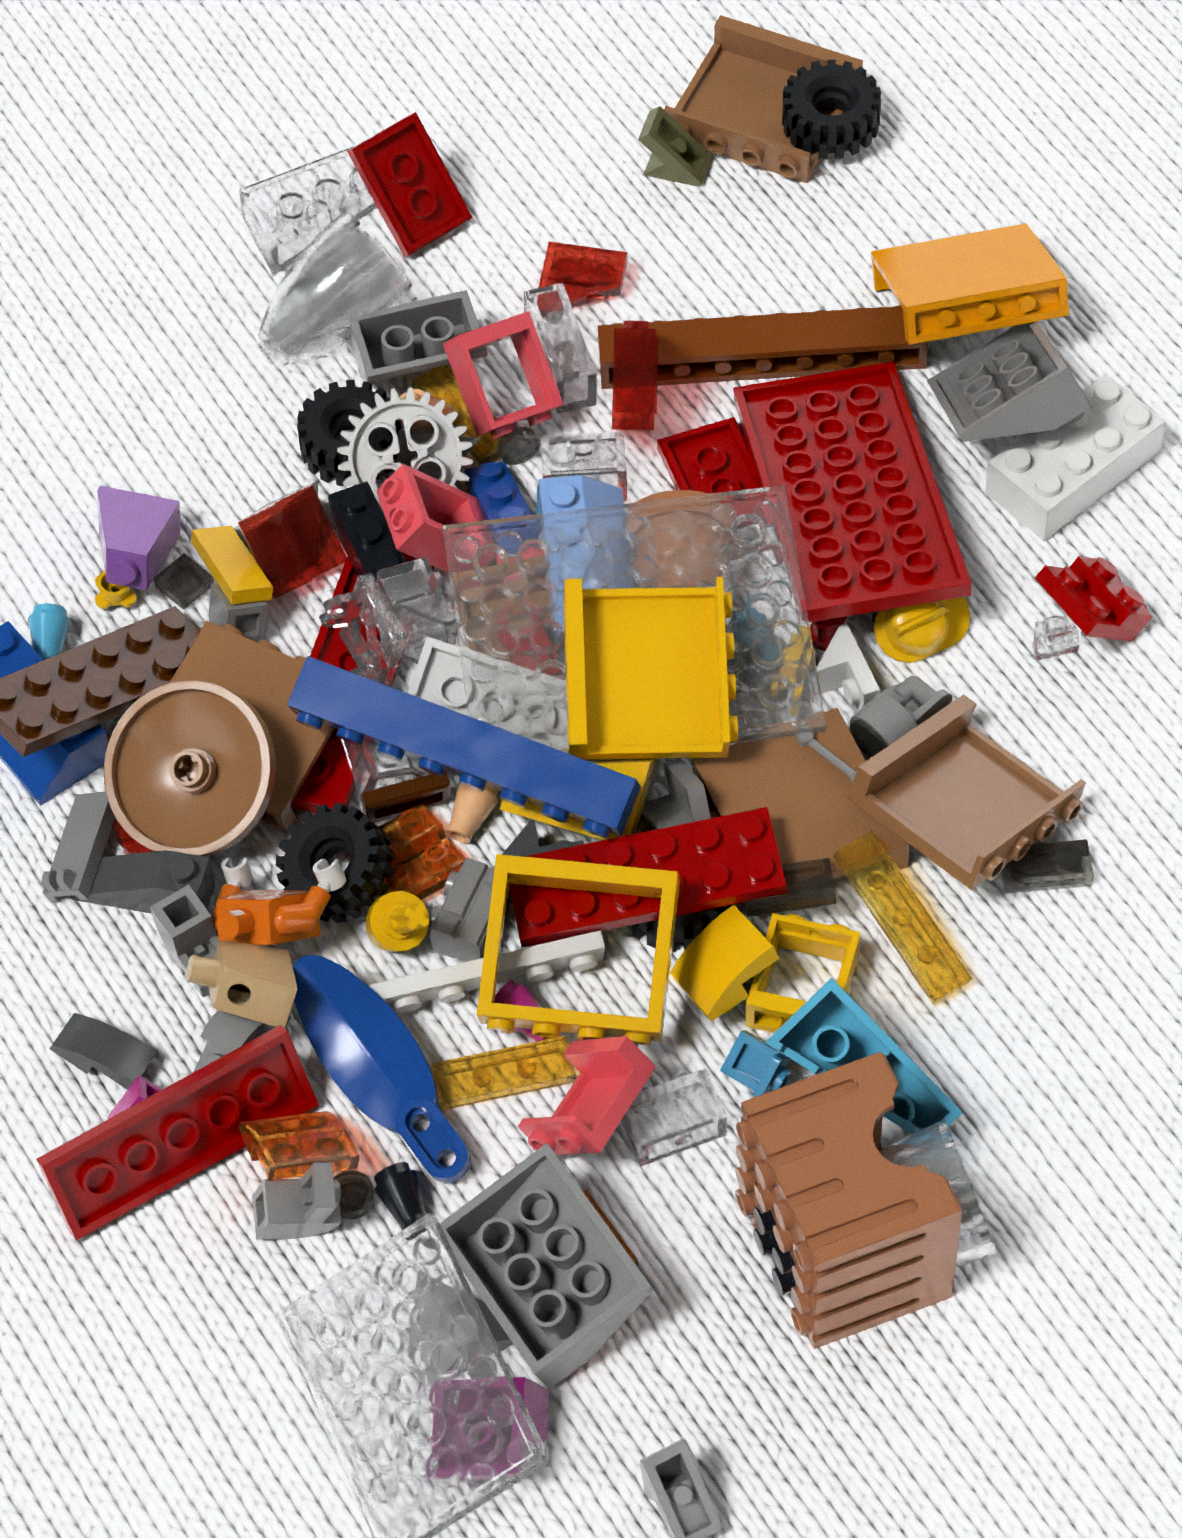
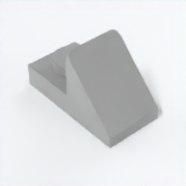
M681 1439L639 1460L645 1495L657 1504L671 1538H706L724 1529L685 1439Z

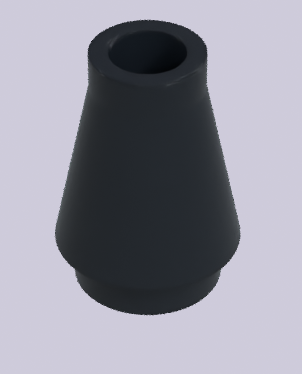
M407 1162L390 1165L374 1176L377 1185L374 1188V1192L399 1224L403 1235H413L424 1230L429 1225L425 1214L417 1171L411 1170Z

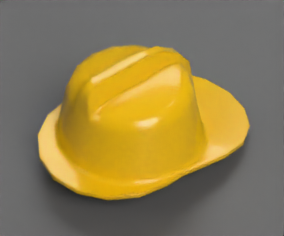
M964 597L882 610L875 617L874 634L877 644L886 655L896 661L911 663L934 655L961 640L969 628L971 613L967 600Z

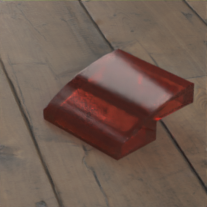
M311 484L237 522L257 564L273 586L272 596L274 599L313 581L312 578L346 561L347 557Z

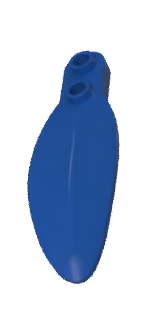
M306 955L299 958L293 966L298 988L294 999L295 1007L318 1058L331 1078L349 1100L368 1118L383 1128L401 1135L426 1171L435 1180L443 1183H452L461 1179L470 1168L471 1153L441 1112L431 1069L408 1028L376 992L348 969L318 955ZM421 1119H429L430 1124L425 1131H416V1125ZM455 1154L456 1159L453 1165L443 1167L442 1159L444 1156Z

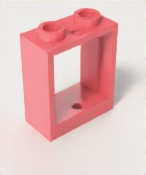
M529 311L457 335L443 343L477 437L492 433L494 439L506 436L517 431L516 423L525 420L528 421L530 427L553 418L550 411L564 405ZM511 338L536 404L494 419L469 352Z
M402 464L376 491L398 551L452 575L487 568L498 557L477 497L405 464Z

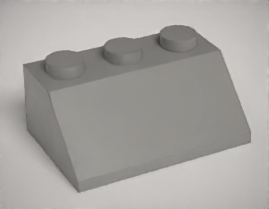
M467 290L348 316L351 348L360 377L366 382L448 365L450 363L443 343L457 335L480 328ZM486 347L469 352L471 359L488 356Z

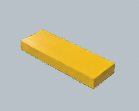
M232 525L192 530V545L232 605L272 600V584Z

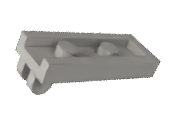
M106 791L76 794L51 869L50 871H45L42 875V884L44 886L42 893L52 903L59 902L62 896L76 895L80 900H88L115 820Z

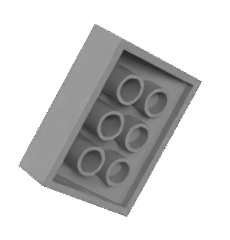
M1037 322L1011 327L927 380L962 442L1056 430L1061 426H1069L1076 423L1083 417L1085 411L1092 408L1067 365Z
M548 1143L433 1228L533 1373L549 1389H552L589 1361L653 1291V1287Z

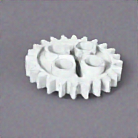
M409 387L405 398L399 399L395 388H391L390 400L386 402L376 393L374 394L376 402L374 408L369 407L363 402L360 403L364 413L362 418L349 415L348 419L355 426L354 431L341 430L340 434L350 441L347 446L337 447L338 453L348 456L347 461L338 465V470L351 471V475L343 481V485L352 486L368 481L382 512L383 509L376 492L379 489L376 484V477L381 470L393 469L396 471L402 465L400 460H393V455L398 454L400 451L395 426L397 419L403 420L409 451H417V456L410 459L412 468L418 470L422 463L433 461L441 468V475L438 480L457 489L458 487L455 485L456 480L469 481V476L460 471L461 466L473 464L471 458L462 456V451L472 447V442L459 440V436L467 430L466 425L453 427L451 423L456 419L457 411L455 410L444 415L442 410L445 400L441 399L434 406L430 405V392L428 391L422 395L420 400H415L413 388ZM418 420L429 421L434 427V434L427 442L418 443L410 436V428ZM384 427L392 433L393 441L388 448L377 450L369 444L368 437L375 428Z

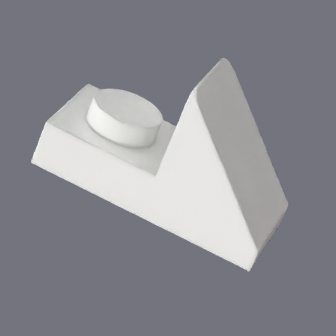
M846 623L838 627L816 668L814 694L820 695L843 687L847 702L850 705L856 704L859 711L880 693V688Z

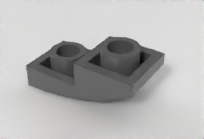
M77 1013L72 1015L49 1048L84 1073L88 1074L91 1068L94 1067L127 1090L139 1075L142 1076L158 1052L116 1027Z

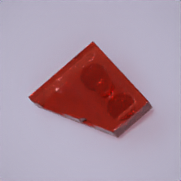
M549 241L534 304L535 316L541 317L621 295L628 263L627 252Z

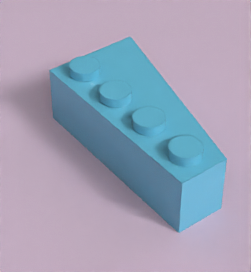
M832 978L765 1042L816 1075L882 1052V1054H885L899 1082V1087L893 1098L894 1109L884 1114L883 1117L928 1145L963 1113Z

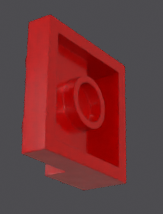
M1078 556L1070 567L1065 566L1064 568L1045 565L1035 577L1039 584L1088 637L1132 642L1153 617L1147 611V606L1142 596L1133 588L1125 586L1121 582L1115 566L1102 557L1096 559Z

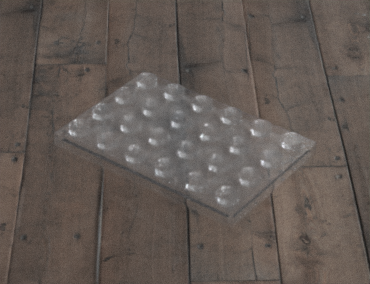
M430 1213L275 1313L278 1324L372 1538H432L551 1462L549 1454L439 1220Z

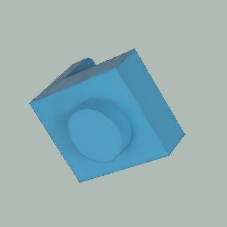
M742 1030L720 1071L754 1091L753 1095L756 1097L786 1086L791 1076V1071L787 1069L791 1059L767 1045L766 1041L747 1030Z

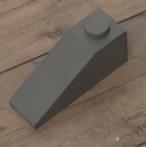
M169 850L102 857L88 900H80L76 895H74L76 901L152 914L150 906L189 884L205 908L208 909L215 887L210 858Z

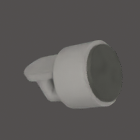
M910 676L903 682L878 693L850 719L851 733L857 744L871 758L952 702V695L945 689L935 691L919 677ZM912 699H915L922 705L910 714L904 707Z

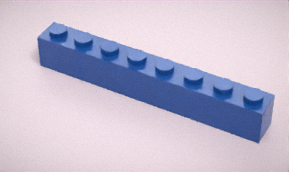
M307 656L287 703V706L297 714L296 721L309 728L321 730L322 725L337 729L336 736L344 741L361 746L363 740L379 745L377 752L391 759L402 761L404 755L419 760L417 767L426 772L442 777L444 771H448L460 776L458 782L468 788L483 792L485 786L501 791L499 798L508 803L523 808L526 802L543 807L542 815L562 823H566L568 817L584 823L582 827L584 831L605 839L608 838L609 833L622 836L641 789L635 778Z

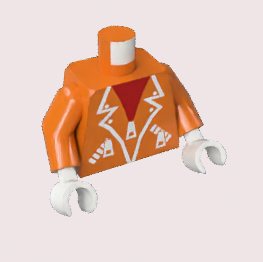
M226 858L222 862L221 867L227 884L221 887L212 913L215 930L218 931L219 942L225 940L254 945H275L321 936L320 916L331 898L329 892L341 888L346 882L344 871L338 859H335L330 866L326 859H320L314 864L312 870L319 884L312 886L309 891L252 889L242 891L241 889L248 887L253 882L247 858H243L241 865L235 868L231 858Z

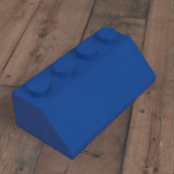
M9 621L0 626V678L43 661ZM97 725L25 757H22L0 734V760L41 806L104 765L108 746L106 731L101 725Z

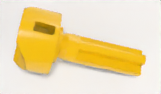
M405 891L386 893L377 898L369 908L366 917L368 938L376 947L390 953L408 951L418 946L426 937L430 925L429 913L424 903L414 894Z

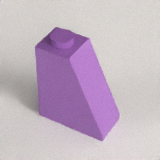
M99 486L97 489L98 528L106 582L147 590L180 536V501Z

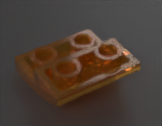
M422 803L379 826L389 837L392 843L389 847L395 852L396 861L387 862L395 869L393 879L385 877L384 883L389 887L387 893L405 891L414 894L422 900L444 888L451 871L459 872L466 859L446 838L443 825Z
M329 1111L240 1122L239 1130L251 1160H260L268 1181L303 1176L314 1162H332L333 1172L352 1170L358 1167L360 1155L353 1140L339 1119Z

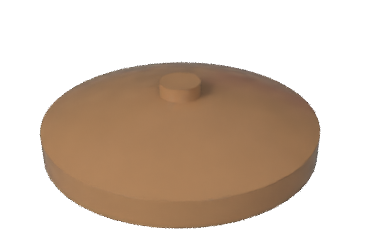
M196 680L177 681L159 686L134 702L115 726L108 742L104 760V785L108 802L117 821L133 839L153 851L169 850L204 857L229 849L250 833L268 807L276 778V756L273 741L265 722L256 709L240 695L213 683Z

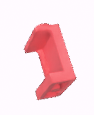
M627 1036L576 1040L570 1043L563 1055L580 1072L552 1117L523 1118L518 1125V1128L528 1137V1144L535 1151L546 1143L549 1144L556 1155L600 1153L656 1067Z

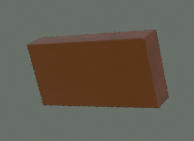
M444 771L442 777L429 774L362 792L363 814L373 822L449 802L451 800V784L447 771Z

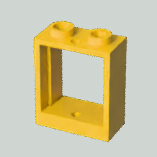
M772 913L765 938L773 945L777 954L780 948L842 961L837 984L849 994L859 958L861 932L852 931L840 924L825 925L807 921L805 918L795 914L780 915ZM776 962L765 968L759 975L753 977L748 994L749 997L746 1001L745 1027L775 1033L807 1002L767 992Z

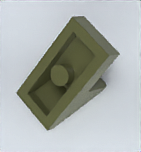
M661 106L650 110L638 138L652 152L644 174L696 187L701 185L713 155Z

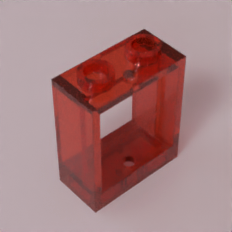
M625 320L623 321V328H614L613 430L656 431L659 331L650 329L649 321Z

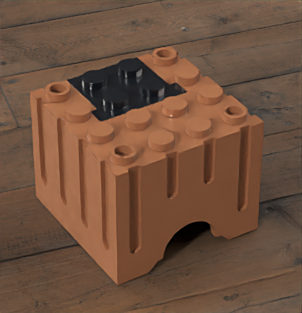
M882 1052L741 1102L743 1117H741V1122L736 1123L737 1134L741 1142L740 1145L735 1147L740 1167L735 1168L740 1189L735 1190L738 1206L745 1217L752 1214V1219L757 1227L753 1229L757 1247L763 1256L770 1255L775 1266L772 1269V1276L777 1290L782 1296L788 1294L794 1308L790 1309L794 1326L800 1336L807 1334L813 1349L951 1298L953 1292L962 1208L948 1180L944 1176L928 1171L925 1165L905 1167L894 1164L887 1159L881 1147L882 1119L884 1114L894 1109L893 1098L899 1087V1082L885 1054H882Z

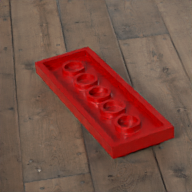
M768 807L523 856L678 871L680 885L676 916L787 894V885ZM509 883L521 948L599 930L605 931L659 920L661 898Z
M279 1025L40 1156L36 1161L70 1234L75 1240H78L319 1106L288 1031L282 1025Z

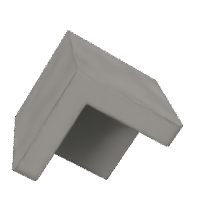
M218 583L211 584L209 622L218 626H222V624L232 625L239 629L246 638L255 642L266 640L267 602L261 601L232 605Z

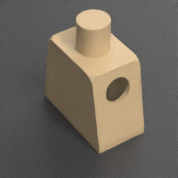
M224 940L218 944L214 959L192 955L186 970V982L209 987L212 1007L216 1010L274 1027L282 1025L285 1028L298 989L289 950Z

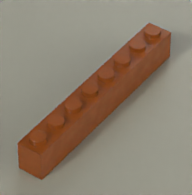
M901 305L597 325L601 389L801 377L893 361L897 370L926 369L928 342L908 344L905 339L903 308Z

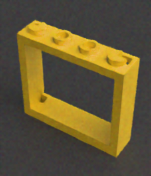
M496 854L476 1014L480 1024H487V1029L500 1030L501 1033L506 1034L513 1033L514 1027L532 1029L533 1035L544 1038H558L560 1032L577 1033L579 1040L605 1038L606 1036H627L637 1047L638 1044L651 1046V1041L662 1042L680 885L678 871ZM509 883L661 898L648 1018L494 1003Z

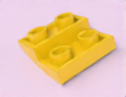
M732 905L709 923L693 939L676 961L670 975L712 1022L748 998L749 996L742 984L753 976L762 973L765 968L780 958L773 945L735 905Z

